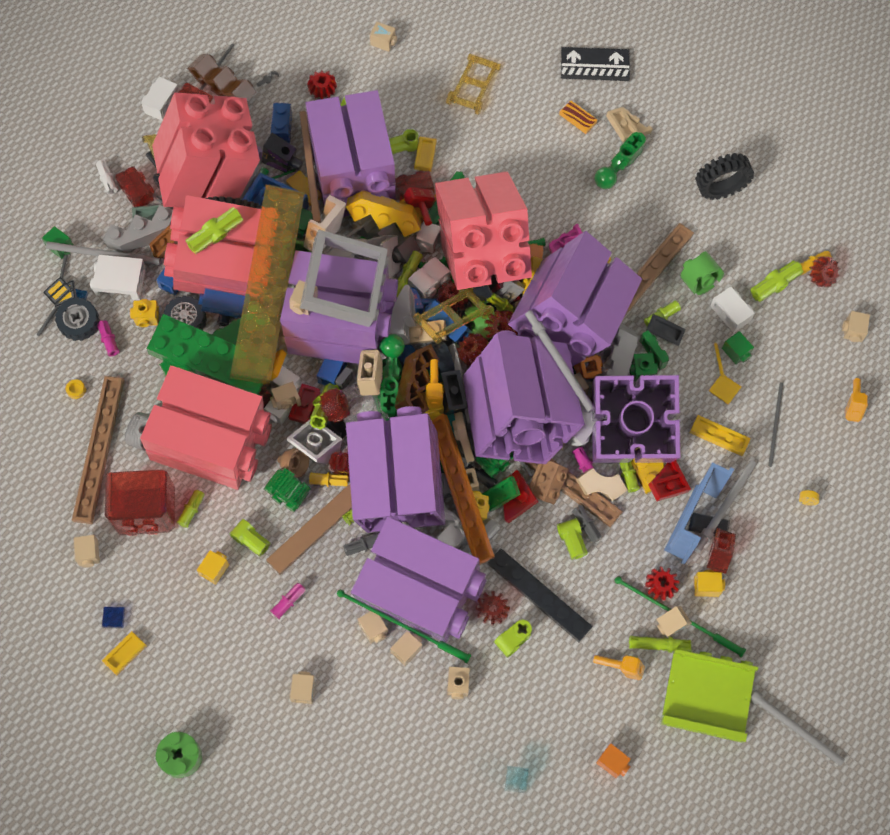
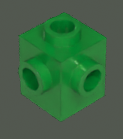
M653 353L633 355L629 372L630 376H634V382H637L640 376H655L658 373Z

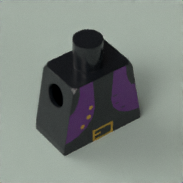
M274 133L270 134L263 145L262 163L284 173H287L291 167L299 171L304 161L296 158L297 149Z

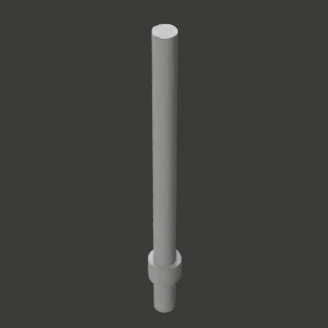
M46 242V249L92 256L107 255L143 259L144 263L159 265L160 258L145 256V254L141 253L135 255Z
M532 310L528 311L525 315L533 326V332L540 337L588 413L592 412L595 407L545 332V326L542 322L538 321Z
M749 461L707 528L702 530L699 535L701 539L694 549L696 552L700 553L706 543L710 542L714 536V530L757 465L755 461Z
M752 690L750 700L752 703L760 705L839 766L843 764L844 758L764 699L760 692Z

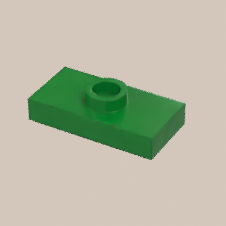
M511 476L482 493V495L489 496L490 512L521 495L515 478Z

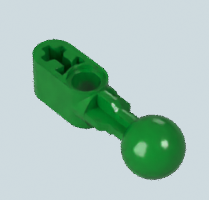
M640 132L632 133L611 160L612 164L609 167H601L597 170L594 180L599 188L604 190L611 189L617 182V173L630 166L643 152L646 141L644 134Z
M393 333L389 334L388 337H383L380 342V350L386 356V365L383 367L380 406L382 411L388 414L396 411L395 405L390 408V405L386 402L390 400V394H394L391 396V403L395 404L400 384V368L397 366V360L405 347L403 339ZM387 380L395 382V389L387 387Z

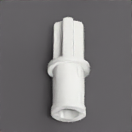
M99 160L96 163L100 174L99 179L103 182L106 193L112 195V190H114V193L118 191L113 180L114 175L110 173L106 161Z

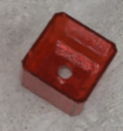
M144 470L109 472L106 474L105 517L119 535H154L170 533L175 528V486L167 471Z

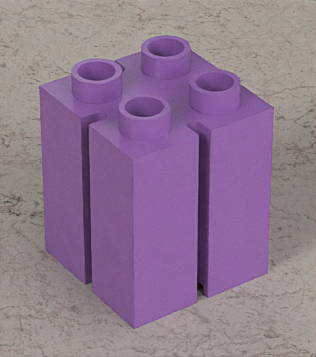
M378 90L345 95L346 105L340 106L339 97L305 102L311 147L323 206L325 207L326 199L329 195L347 203L348 197L363 190L371 192L372 195L396 200L395 164ZM345 206V210H344L343 217H346V216H349V215H350V213H349V211L347 210L346 206Z
M584 231L565 244L564 248H559L542 260L508 325L518 332V336L529 337L530 339L538 337L533 332V326L525 315L528 311L532 310L538 321L542 322L545 326V332L551 341L567 344L571 364L574 366L585 360L586 356L590 357L611 345L642 278L617 257L608 264L607 261L612 252L591 234Z
M295 250L289 277V284H294V288H287L280 317L288 354L359 364L362 350H378L382 353L380 342L383 337L389 336L391 314L397 300L398 279L389 278L388 265L383 271L386 278L384 285L380 287L382 298L380 303H377L376 308L379 310L378 318L372 322L370 327L312 311H310L309 315H300L290 309L289 299L298 281L305 282L311 252ZM322 254L315 284L318 287L317 298L368 312L377 262Z
M512 331L498 332L463 375L476 457L509 460V454L513 451L514 461L547 464L563 447L562 441L567 443L585 425L577 394L539 336L530 339L529 337L516 336ZM552 341L573 373L567 344Z
M679 375L640 376L634 386V376H595L592 384V404L595 407L592 411V421H596L592 427L593 463H629L633 459H635V463H671L680 458V420L670 421L679 414Z
M410 406L399 408L397 410V417H391L390 421L381 419V412L366 411L357 414L356 422H347L353 520L367 533L380 532L387 517L400 523L408 522L411 528L446 525L438 433L428 413L422 414L420 407Z
M387 517L371 549V552L375 553L376 557L374 560L367 558L350 593L357 600L440 641L447 643L450 635L460 639L470 618L468 612L462 610V607L466 603L467 598L478 601L487 581L485 579L486 574L480 571L479 559Z

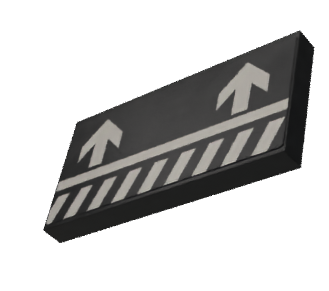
M561 47V79L629 81V49Z

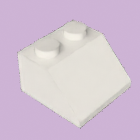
M310 420L287 437V441L315 462L323 464L329 463L339 454L342 438L327 427L320 430L313 428L309 423Z

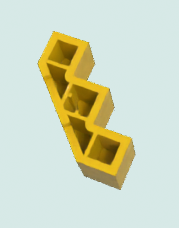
M364 190L347 198L346 208L354 222L371 214L379 229L396 222L404 237L421 230V219L412 205H404L396 202V200L372 195L371 192Z

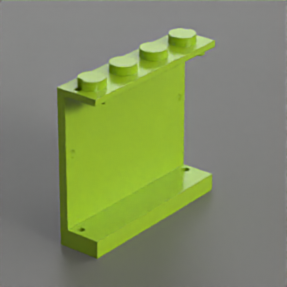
M679 647V650L675 649L673 651L660 725L745 743L747 739L745 730L754 676L758 667L753 666V662L749 661L733 662V658L727 656H720L719 659L712 657V653L708 652L692 653V649L686 647Z

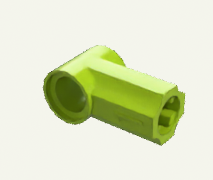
M407 129L402 135L389 138L392 154L402 151H416L418 147L417 131Z
M577 518L558 523L557 530L562 541L564 540L571 560H577L586 556L588 552L581 536L582 531Z
M241 519L229 535L239 544H244L259 557L264 555L271 543L256 532V529L249 522Z

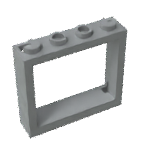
M319 229L314 238L300 308L370 327L379 315V310L376 308L377 303H380L382 298L380 287L384 285L386 278L383 271L384 268H387L389 257H386L388 249ZM324 245L378 260L368 312L313 297Z

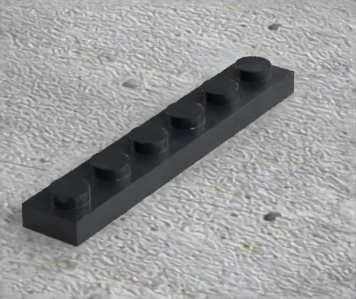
M502 548L497 551L494 558L488 561V565L578 643L593 627Z

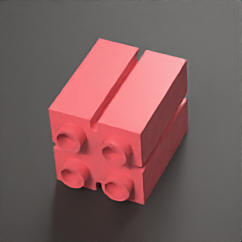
M173 94L152 145L157 173L160 174L158 179L163 207L177 206L184 208L186 195L204 199L208 197L213 198L214 196L232 197V199L241 197L260 161L254 131H250L252 121L247 98L214 96L211 103H209L208 95Z
M508 171L476 176V187L474 189L469 178L435 183L442 251L457 290L490 285L493 274L498 283L532 278L530 246L527 242L529 241L527 207Z
M186 195L184 208L177 206L173 208L170 229H172L171 240L178 241V244L167 243L164 258V276L173 277L174 290L204 294L205 288L248 296L250 297L249 303L263 305L279 212ZM232 207L238 210L243 218V222L229 231L224 239L216 244L212 243L198 254L191 251L186 243V239L202 229V226L210 219L218 218Z
M170 366L157 397V400L162 401V407L153 406L140 437L149 459L236 490L239 489L242 479L251 482L258 466V460L255 459L257 449L254 448L256 444L266 445L272 429V424L269 423L271 413L264 411L262 396Z

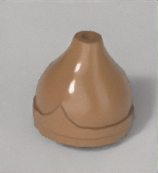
M298 448L286 450L277 459L281 469H288L295 474L296 478L302 477L309 467V456Z

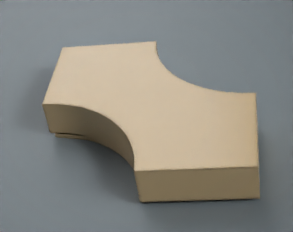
M590 468L575 478L585 495L599 492L604 494L608 500L613 501L628 491L619 474L604 477L598 474L594 468Z

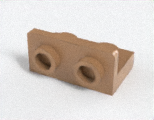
M548 461L547 464H538L529 486L536 498L554 505L559 498L560 490L567 478L569 469L551 461Z

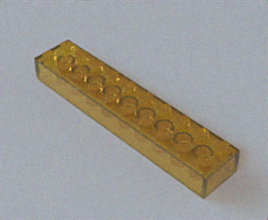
M266 185L230 378L270 384L281 326L280 317L288 288L304 192Z

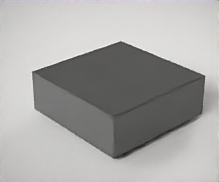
M346 367L336 379V385L340 388L341 392L353 379L352 370Z

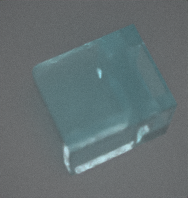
M507 766L504 791L525 793L529 769Z

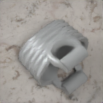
M137 412L133 415L125 432V442L127 445L146 451L140 437L150 414Z

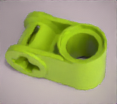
M519 620L494 640L496 646L507 658L530 638L531 624L527 620ZM519 627L521 629L526 628V634L523 632L519 634Z

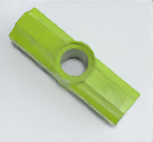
M232 207L218 218H212L202 226V229L186 239V243L193 253L198 254L212 243L216 244L224 239L229 231L243 222V218L238 210Z
M793 260L781 269H775L770 272L763 281L751 288L750 292L754 300L761 302L773 293H779L784 290L791 281L803 274L804 271L801 264Z
M331 383L325 385L321 395L313 401L315 409L309 422L313 428H318L319 430L325 428L329 418L337 412L338 408L335 404L340 393V388L337 385Z

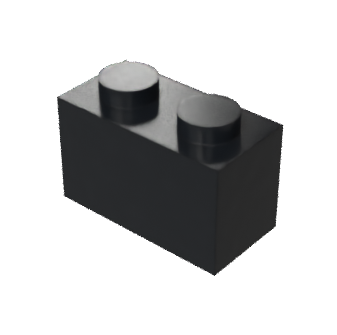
M460 370L440 373L438 383L443 385L444 414L463 412L468 408Z

